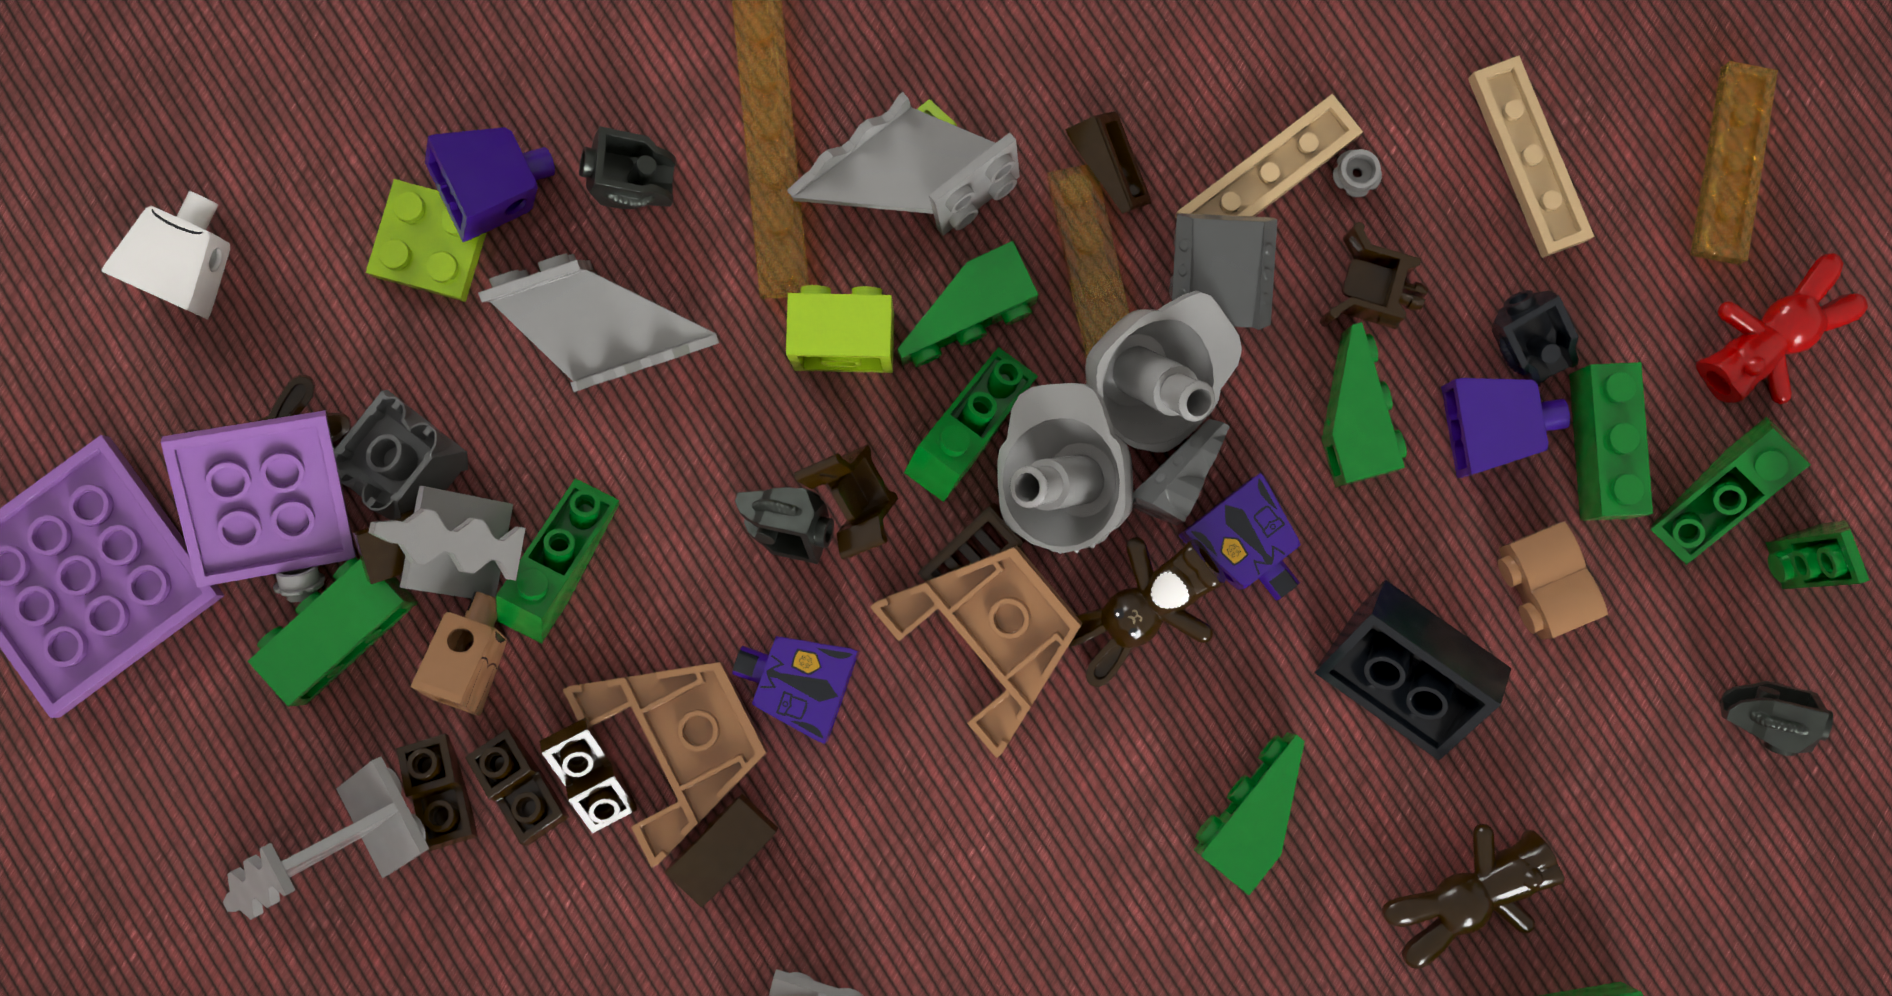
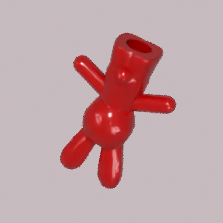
M1827 253L1820 256L1793 294L1774 302L1765 311L1761 320L1736 303L1728 301L1719 306L1717 312L1721 320L1743 333V335L1729 341L1723 349L1696 362L1698 373L1718 400L1727 403L1743 401L1758 382L1767 377L1772 401L1777 404L1789 402L1792 391L1785 355L1809 350L1821 339L1825 331L1852 323L1864 315L1868 309V303L1861 294L1841 295L1821 307L1819 305V302L1841 275L1844 263L1839 255Z

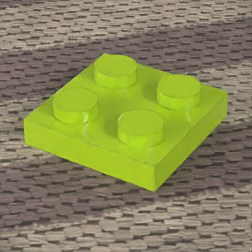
M394 179L365 273L371 277L466 302L486 233L462 242L437 190Z

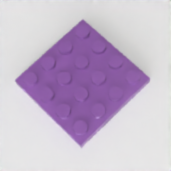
M100 435L0 508V648L50 718L62 717L225 596L217 584L196 588L184 538L111 437Z

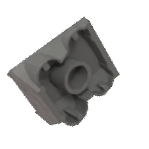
M1177 214L1173 243L1175 247L1174 272L1170 278L1169 286L1171 300L1173 301L1186 293L1197 290L1211 295L1234 327H1252L1260 330L1271 325L1278 219L1273 217Z
M389 390L380 392L334 450L341 483L360 495L363 503L369 509L390 520L401 518V513L415 509L419 486L447 490L461 471L468 470L467 451Z
M1212 419L1207 420L1133 492L1132 507L1142 513L1176 526L1185 522L1186 517L1190 514L1197 501L1206 475L1218 455L1230 426L1224 422Z

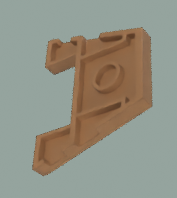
M1018 546L1011 547L879 599L870 606L898 641L902 640L939 609L1005 687L1006 690L973 716L967 723L996 758L1004 752L1082 625L1081 620Z
M723 662L573 685L563 689L577 720L579 721L586 717L592 727L631 707L678 799V802L631 826L651 868L661 863L768 752Z

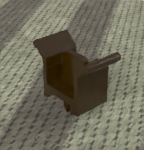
M1357 222L1343 237V241L1354 259L1349 264L1342 288L1343 295L1349 297V299L1327 312L1320 319L1321 326L1326 327L1340 315L1346 314L1397 329L1400 322L1406 316V311L1400 304L1405 305L1406 309L1420 310L1426 300L1423 298L1428 292L1426 286L1419 282L1413 284L1405 281L1406 276L1420 265L1421 258L1371 244L1364 231V224Z
M868 444L842 456L837 453L794 472L796 481L809 489L816 488L822 484H829L833 497L847 519L837 532L839 554L843 560L887 542L883 518L898 500V496L895 492L888 490L872 461L871 449Z

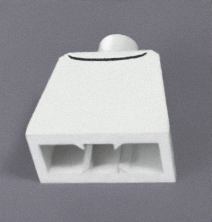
M189 191L177 216H173L153 206L145 208L101 271L208 319L213 309L230 252L229 242L206 230L218 204Z

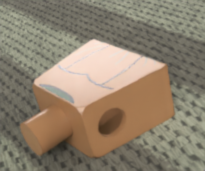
M475 591L464 617L451 612L444 614L413 679L411 688L433 701L481 716L507 642V638L494 628L497 620L495 597ZM474 641L472 646L467 651H465L466 646L470 642Z

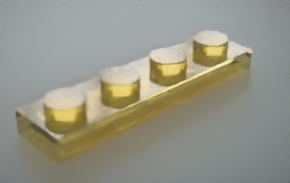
M1733 61L1727 62L1720 69L1690 256L1736 265L1748 261L1778 70Z
M1085 164L1047 172L1046 178L1087 358L1093 346L1109 329L1129 314L1101 184L1090 167Z

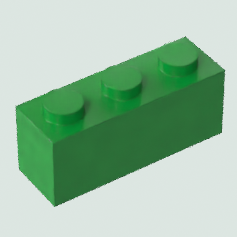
M1642 363L1590 364L1570 373L1580 521L1631 519L1652 515L1653 505Z
M354 557L348 560L334 573L333 578L336 581L322 594L318 591L304 599L295 609V612L298 614L297 617L284 628L282 626L274 628L258 642L257 647L260 650L247 662L288 707L307 705L419 603L407 589L400 588L401 582L396 577L370 584L367 581L361 558Z

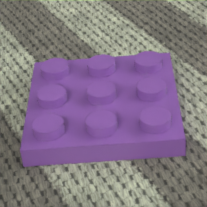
M326 410L162 436L161 446L196 588L347 561L356 557Z

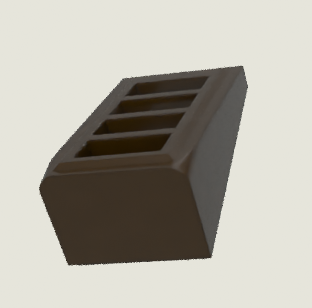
M1116 111L1095 115L1065 129L1077 151L1122 214L1151 204V198Z
M993 502L917 574L924 581H928L943 575L937 569L942 563L951 571L963 567L952 555L957 549L970 563L983 559L979 552L968 542L972 535L976 537L991 555L1014 546L1020 547L1026 540L1008 527L1003 520L1000 507ZM989 521L1006 539L1008 544L1002 548L984 529L983 525Z

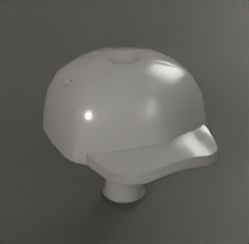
M1197 290L1186 293L1158 310H1134L1109 329L1087 355L1085 366L1086 384L1092 386L1101 395L1106 405L1113 431L1124 442L1134 448L1150 452H1168L1187 438L1211 414L1217 405L1220 389L1225 385L1239 364L1242 353L1240 336L1211 295Z
M1083 383L1047 384L1031 387L1021 393L1011 409L1007 439L999 449L997 460L999 504L1003 520L1013 532L1031 544L1049 549L1052 552L1061 554L1074 551L1078 553L1081 549L1094 548L1096 544L1105 541L1108 535L1117 529L1132 511L1133 470L1129 447L1126 442L1114 433L1106 405L1101 395L1092 386Z

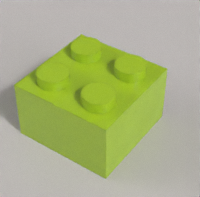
M820 285L802 286L800 293H788L786 356L795 371L893 373L894 308L892 295H882L881 288L870 286L852 288V294H831L830 287Z

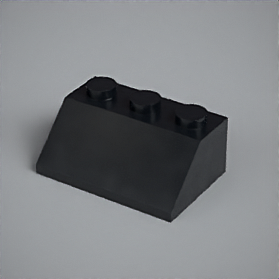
M1384 580L1355 611L1317 666L1315 674L1439 761L1501 705L1511 667L1393 584Z

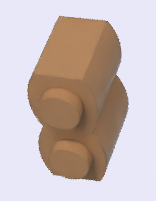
M1565 521L1499 547L1502 557L1498 560L1499 571L1507 585L1510 587L1515 586L1520 593L1523 605L1519 606V613L1525 627L1530 633H1537L1541 640L1555 638L1608 615L1603 596L1591 573L1586 568L1579 544Z

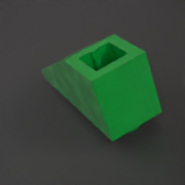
M1013 241L978 256L963 266L898 347V357L902 366L911 362L914 363L915 367L926 365L941 357L942 352L940 349L958 341L960 346L969 345L988 334L985 329L986 327L1001 320L1008 326L1025 319L1033 313L1030 307L1036 305L1039 294Z
M1362 322L1351 325L1341 333L1321 440L1335 488L1405 468L1403 458L1407 456L1404 437L1399 429L1394 430L1389 415V410H1392L1393 407L1389 387L1385 381H1379L1374 364L1378 362L1376 342L1370 333H1365Z
M998 347L918 445L904 473L944 502L1009 417L1018 396L1032 386L1038 375Z
M1766 416L1726 449L1650 526V530L1687 565L1811 464L1803 451Z
M575 478L520 559L516 580L507 579L497 593V621L542 644L567 606L619 506V500Z
M1846 520L1821 523L1765 542L1769 551L1767 559L1769 569L1774 578L1781 583L1782 589L1852 585L1870 581Z
M1287 732L1283 738L1275 735L1258 756V759L1263 762L1251 778L1245 774L1235 783L1227 795V799L1231 801L1229 806L1219 818L1214 814L1211 815L1195 836L1199 843L1194 848V851L1248 895L1253 892L1282 854L1305 743L1297 734Z

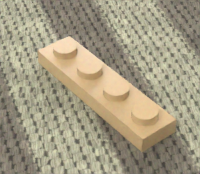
M1520 56L1473 72L1468 78L1541 257H1547L1592 239L1594 234Z
M1331 94L1178 210L1175 217L1177 219V214L1179 213L1255 217L1359 138L1363 131L1337 98Z

